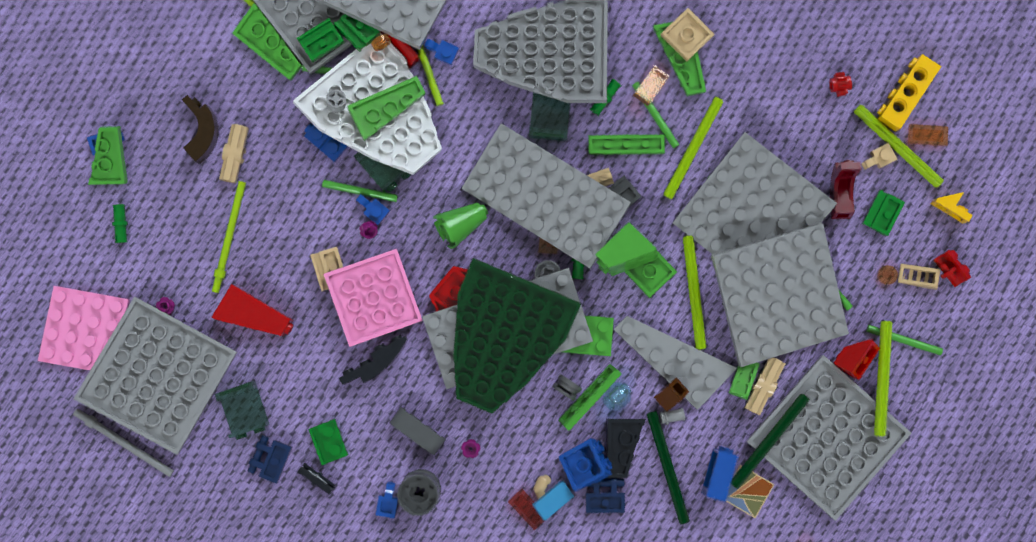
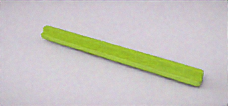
M718 97L713 99L663 194L666 198L672 199L723 104L722 99Z
M859 105L854 110V113L886 143H889L891 148L935 188L944 182L933 169L863 105Z
M693 236L683 237L694 339L695 347L699 350L706 348L696 254Z
M881 321L874 435L881 437L886 436L893 324L891 321Z

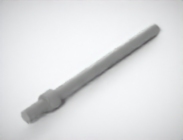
M78 408L74 411L73 415L85 422L87 427L96 429L168 477H171L174 470L98 422V419L93 415L89 416Z

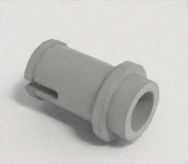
M683 408L667 412L663 410V412L659 413L661 424L665 423V425H668L670 422L685 420Z

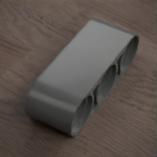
M400 407L389 423L426 451L435 455L446 439L443 436H439L428 425L421 423V420L406 412V409Z

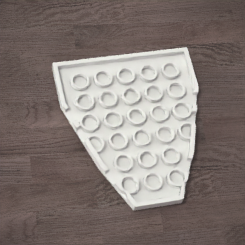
M381 32L380 36L367 47L365 46L361 52L357 49L354 50L293 100V104L319 131L372 160L414 175L442 150L436 128L432 122L430 109L424 97L416 101L366 141H363L347 106L414 77L407 66L405 57ZM331 90H341L346 96L345 109L340 113H333L327 108L326 98Z

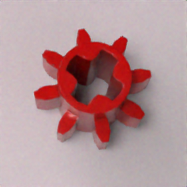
M845 72L835 73L833 78L829 80L830 91L832 93L836 92L837 97L848 94V90L852 89L851 77L845 76Z

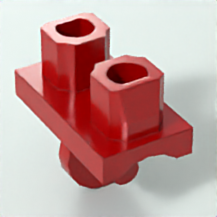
M949 249L933 260L943 272L940 275L942 279L947 277L954 287L971 278L969 274L970 269L967 265L959 262L958 254L955 250Z

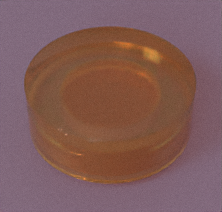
M383 34L375 38L371 45L375 51H380L386 48L391 43V40L387 34Z
M886 265L878 270L877 277L882 284L889 285L897 280L898 273L893 266Z

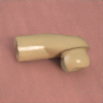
M548 475L538 477L534 485V492L538 499L545 494L547 485L551 483Z

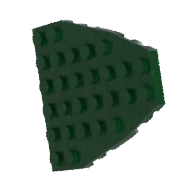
M473 258L457 298L453 352L456 399L493 414L514 394L525 387L560 345L564 343L581 303Z

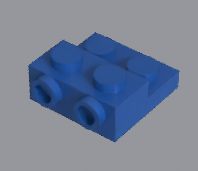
M312 123L304 130L306 133L304 137L334 163L348 148L347 145L319 131Z
M590 438L558 456L574 492H578L590 484L598 483L612 475L611 469L613 466L608 458L605 459L602 453L604 446L596 439Z

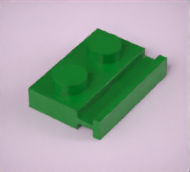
M346 14L341 16L337 22H334L335 28L359 52L380 36L379 30Z
M329 18L297 37L298 42L312 63L345 43Z
M880 189L861 224L884 236H888L905 202Z
M336 419L308 429L321 465L349 455Z

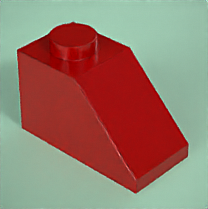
M871 339L846 346L836 356L834 364L842 372L860 380L880 350V347Z

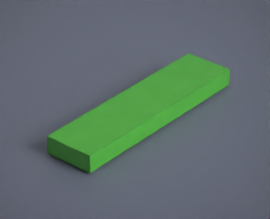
M664 134L589 135V155L665 154Z
M611 364L608 365L558 421L570 431L620 377L621 373Z

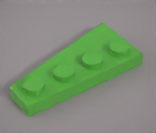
M254 3L232 34L292 81L303 65L256 3Z

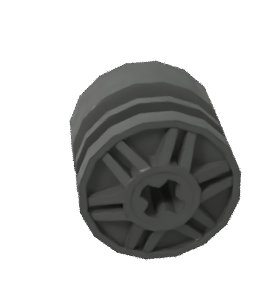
M417 469L411 471L405 476L398 489L397 498L400 506L411 515L421 516L428 514L435 508L441 495L440 481L434 473L428 470ZM418 486H419L420 489H422V488L425 489L424 492H423V495H422L420 492H419V493L416 492L417 489H418Z

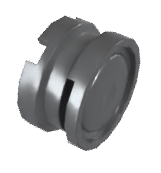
M542 261L537 265L534 276L539 278L560 271V267L553 261Z
M560 374L558 376L559 380L557 383L554 382L552 387L572 401H575L577 398L576 394L580 393L582 388ZM561 386L563 389H565L566 391H568L569 393H571V395L567 394L566 392H564L563 390H561L559 387Z

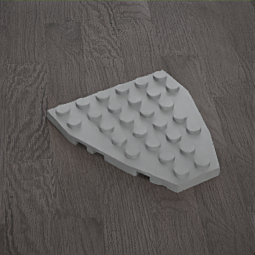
M564 0L555 4L550 2L545 7L538 9L533 7L508 15L507 19L498 23L495 21L487 27H481L475 30L473 66L475 69L509 85L566 103H607L608 0Z

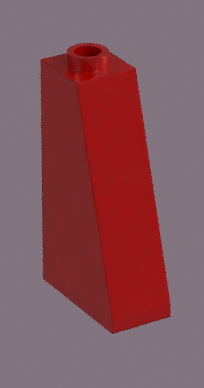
M233 284L230 285L211 317L215 320L279 336L288 335L294 327L292 324L293 319Z

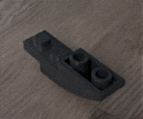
M400 334L390 339L392 343L386 346L382 343L374 347V352L370 353L373 361L370 359L360 363V368L356 370L350 368L342 372L343 376L339 378L342 385L359 377L363 383H366L382 373L404 349L408 341L407 336L402 337Z

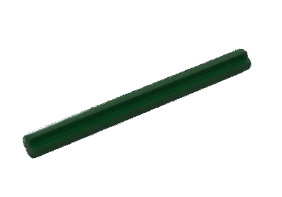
M800 394L732 478L731 485L739 489L806 406L810 400L806 395Z
M656 411L647 413V418L678 521L680 524H686L690 521L658 414Z

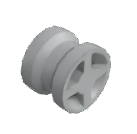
M331 90L326 98L327 108L333 113H340L345 109L346 96L341 90Z

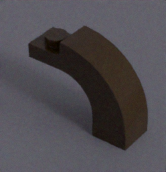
M186 95L181 100L196 116L198 131L195 137L183 148L200 165L210 156L217 144L219 135L218 122L214 112L207 104L202 105L196 97L192 99L189 95Z

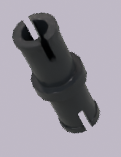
M306 463L298 471V474L309 480L312 486L319 487L328 495L336 487V484L325 478L322 472L315 471Z

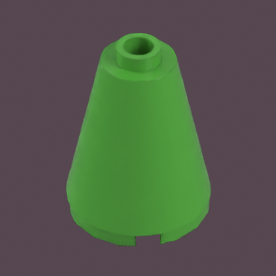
M470 204L433 216V219H437L434 225L442 240H448L450 244L447 246L452 250L487 219L488 211L483 204Z

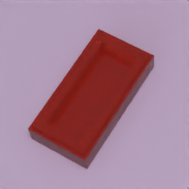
M521 488L508 503L536 530L544 520H542L532 506L535 501Z

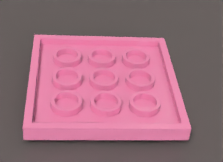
M397 249L324 274L349 347L423 321Z
M53 286L38 361L91 370L129 307L130 299Z

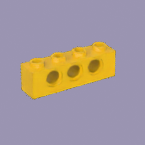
M923 54L911 60L908 65L909 71L907 74L903 73L898 80L900 85L897 89H892L887 97L890 100L886 105L883 104L877 112L879 114L877 119L894 132L901 129L942 67ZM914 73L920 76V81L914 78ZM904 89L910 91V96L904 94ZM893 104H897L900 107V112L894 110Z

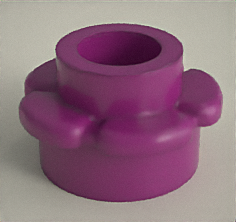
M373 221L364 222L359 228L361 236L366 239L374 238L378 233V226Z
M163 297L156 303V308L168 315L173 313L175 306L173 300Z
M473 439L467 440L461 446L462 454L466 458L477 457L480 451L479 443H476Z

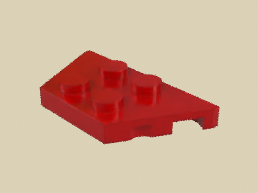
M453 266L429 294L435 311L457 305L458 292L468 269Z

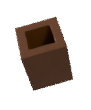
M676 377L664 386L654 398L667 412L682 401L689 391Z

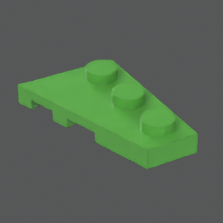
M100 127L95 145V158L91 167L92 174L88 185L126 184L128 180L121 127Z

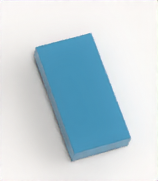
M560 481L534 502L532 506L542 520L546 521L571 500L574 495L565 482Z

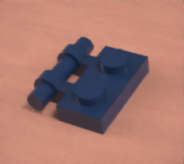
M262 435L260 441L256 443V451L253 458L249 460L250 465L247 471L255 474L256 469L260 468L259 477L277 484L292 446L277 440H273L272 445L269 446L267 445L269 437ZM265 451L268 453L265 462H261V456Z
M603 479L598 483H592L587 486L593 487V493H585L586 513H625V493L617 492V487H624V479ZM599 487H611V492H599Z

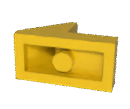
M964 192L932 200L930 203L962 224L969 222L973 216L968 213L969 210L964 206H957Z

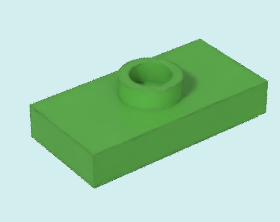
M760 363L744 367L737 366L728 393L747 400Z

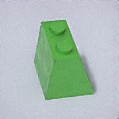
M630 222L595 254L597 257L596 263L599 265L598 268L604 274L609 273L611 276L650 263L658 258L657 248Z

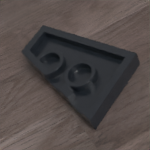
M606 419V458L610 460L613 466L611 469L612 475L607 478H627L634 457L633 454L640 439V432L646 419Z

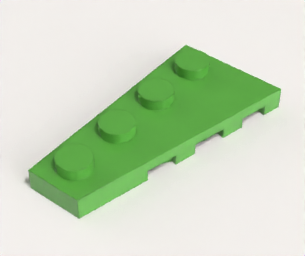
M672 22L654 25L653 29L686 96L705 93L706 87L698 52L686 62L660 36Z
M415 76L347 106V109L363 141H366L425 95V91L418 77Z

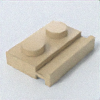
M337 247L310 254L322 292L329 289L324 274L343 267Z

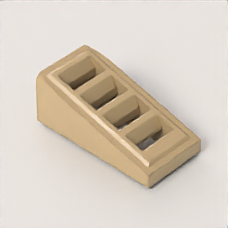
M901 264L898 283L937 290L941 269ZM904 269L910 270L908 280L903 277ZM914 270L918 271L916 281L912 280ZM921 272H925L924 282H920ZM929 273L933 274L932 283H928Z

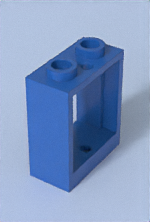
M719 446V449L713 448L701 491L706 497L726 502L738 456L733 454L734 450Z

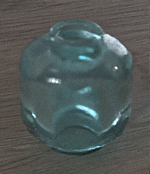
M614 382L603 394L602 401L608 409L619 411L631 401V389L625 383Z

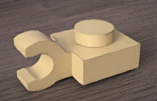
M887 143L871 151L872 158L864 161L861 165L864 170L875 164L880 169L897 160V157L890 144Z

